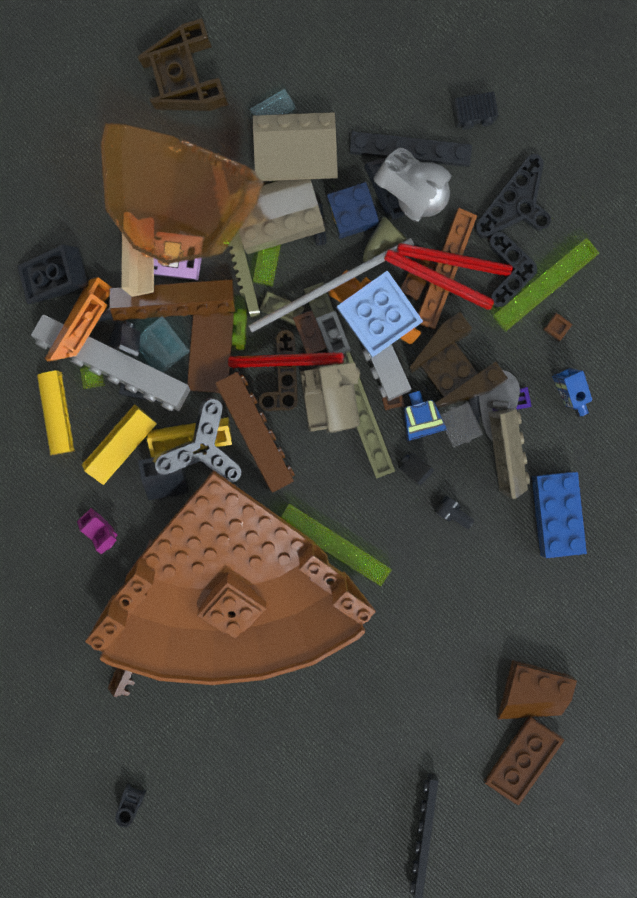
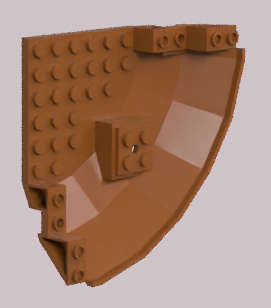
M213 471L138 558L127 574L124 585L111 597L85 642L91 645L93 649L102 652L100 660L104 663L159 681L205 685L258 681L312 666L358 640L365 633L363 624L368 622L376 611L351 578L344 571L341 572L328 563V555L312 539ZM234 611L236 614L229 615L228 612Z

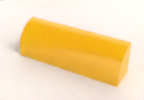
M56 370L38 374L37 378L50 455L74 452L62 372Z
M134 404L82 464L84 471L104 485L155 427L156 422Z
M229 418L220 419L214 444L216 447L232 445ZM196 423L151 430L147 437L151 458L163 451L193 440ZM200 444V449L198 450L204 449L207 446Z

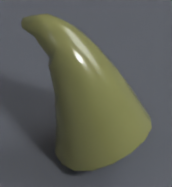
M383 217L372 233L364 250V263L407 240L387 218Z

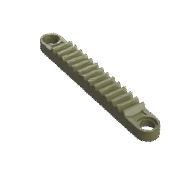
M222 160L213 162L212 166L217 182L214 190L222 222L225 226L224 230L227 234L226 238L230 254L233 257L232 262L235 265L234 270L237 273L236 278L239 281L240 294L246 298L251 320L261 318Z

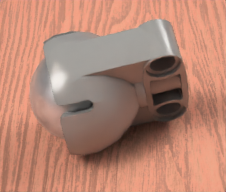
M398 148L386 158L376 173L374 181L397 197L399 206L405 216L412 221L419 222L422 217L434 216L445 208L449 201L450 188L448 182L452 175L442 165L433 162L420 163L409 151L404 148Z

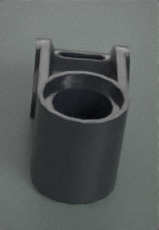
M127 783L115 816L116 823L119 826L128 827L132 824L147 790L134 788L130 783ZM127 811L130 813L131 817L125 818L122 816L121 812Z

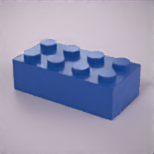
M578 472L532 476L540 556L553 558L587 554Z

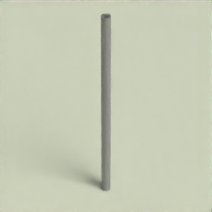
M411 238L402 242L403 244L414 246ZM398 245L394 246L389 250L397 252ZM387 251L248 325L251 332L260 329L384 262V256Z

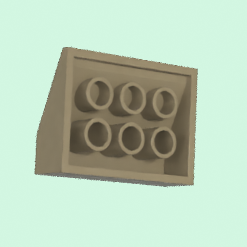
M335 112L253 116L256 181L338 178Z
M311 179L280 180L231 195L239 233L247 254L325 231Z
M510 408L488 413L499 491L514 499L528 490L527 484H530L528 472H525L524 464H527V457L525 452H522L521 445L524 444L523 433L519 430L521 415L520 412H517V409Z

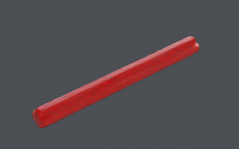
M403 243L397 246V253L403 256L503 276H509L513 269L511 265Z
M387 250L385 253V261L478 306L489 310L494 304L493 299L395 251Z
M340 352L232 356L228 358V366L232 368L344 363V354Z

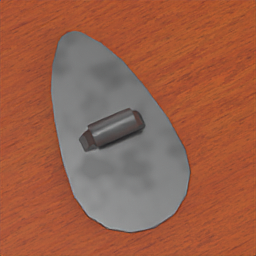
M504 370L502 371L507 376V381L489 394L480 396L481 418L486 434L491 441L492 434L488 412L493 411L492 408H495V410L516 409L519 400V383L514 375Z

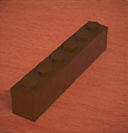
M233 280L154 285V292L133 297L122 288H110L109 309L113 320L121 321L152 317L165 318L167 316L235 312Z
M238 372L216 382L215 385L270 491L273 493L294 482L292 477L295 474L290 465H285L283 459L286 457L281 447L277 448L273 441L276 440V437L271 429L267 430L264 424L267 420L263 412L257 411L255 407L257 400L253 393H248L246 389L248 383L244 375L239 376Z

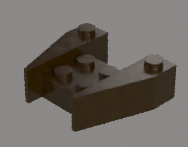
M202 18L182 24L138 56V60L144 68L150 66L153 68L160 96L151 98L150 102L156 110L211 111L228 105L220 78L200 83L192 53L212 47Z
M461 312L442 324L410 367L411 373L421 367L441 395L442 399L435 403L436 408L489 394L508 379L497 362L478 374L456 343L470 334L472 327Z

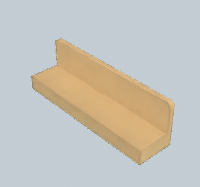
M130 213L122 214V289L131 297L154 292V220L149 218L137 221Z

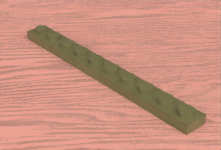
M321 282L304 289L305 294L324 285V283ZM327 292L309 302L315 319L334 311ZM350 352L344 354L343 364L354 363ZM359 378L358 384H354L360 425L356 428L377 479L395 472V469Z

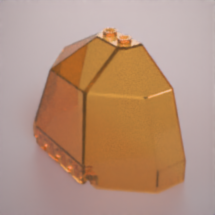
M105 123L101 142L105 210L133 249L141 252V255L144 257L157 259L159 264L169 266L172 263L223 254L258 204L263 181L254 170L234 160L231 161L227 157L217 153L214 154L203 147H197V145L186 140H182L180 144L179 139L171 135L126 124Z

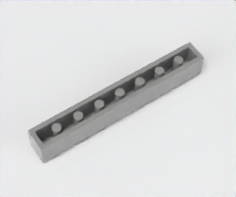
M43 314L31 334L36 340L35 344L43 349L51 348L64 324ZM89 336L77 356L69 357L74 364L80 367L84 364L90 367L89 371L99 376L102 373L108 376L107 379L117 385L119 382L126 385L125 388L133 393L139 391L144 394L143 397L151 402L157 400L162 403V407L173 411V409L180 411L190 392L187 384Z

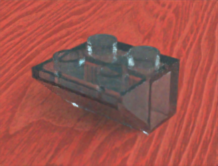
M163 316L147 327L140 335L139 352L152 368L162 373L190 352Z

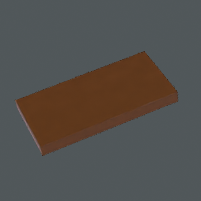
M234 313L193 315L187 383L190 391L219 393L215 383L229 376L228 358L231 357Z
M529 716L487 775L484 783L519 806L565 741L564 738Z

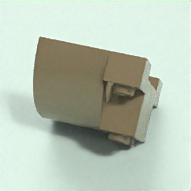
M355 363L321 367L300 372L309 431L327 429V432H334L360 425L354 384H358L360 373Z

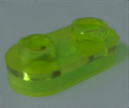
M238 309V313H234L233 323L237 325V332L233 333L232 345H236V349L245 350L247 309Z

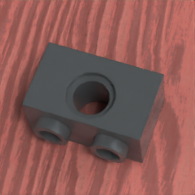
M336 311L316 318L328 352L349 353L351 349Z

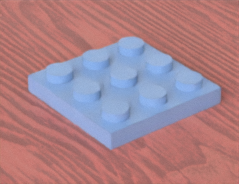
M388 271L336 307L372 358L423 322Z

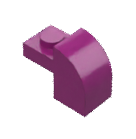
M90 508L77 521L80 531L92 540L95 549L100 554H103L114 545L115 537L118 536L116 531L94 509Z

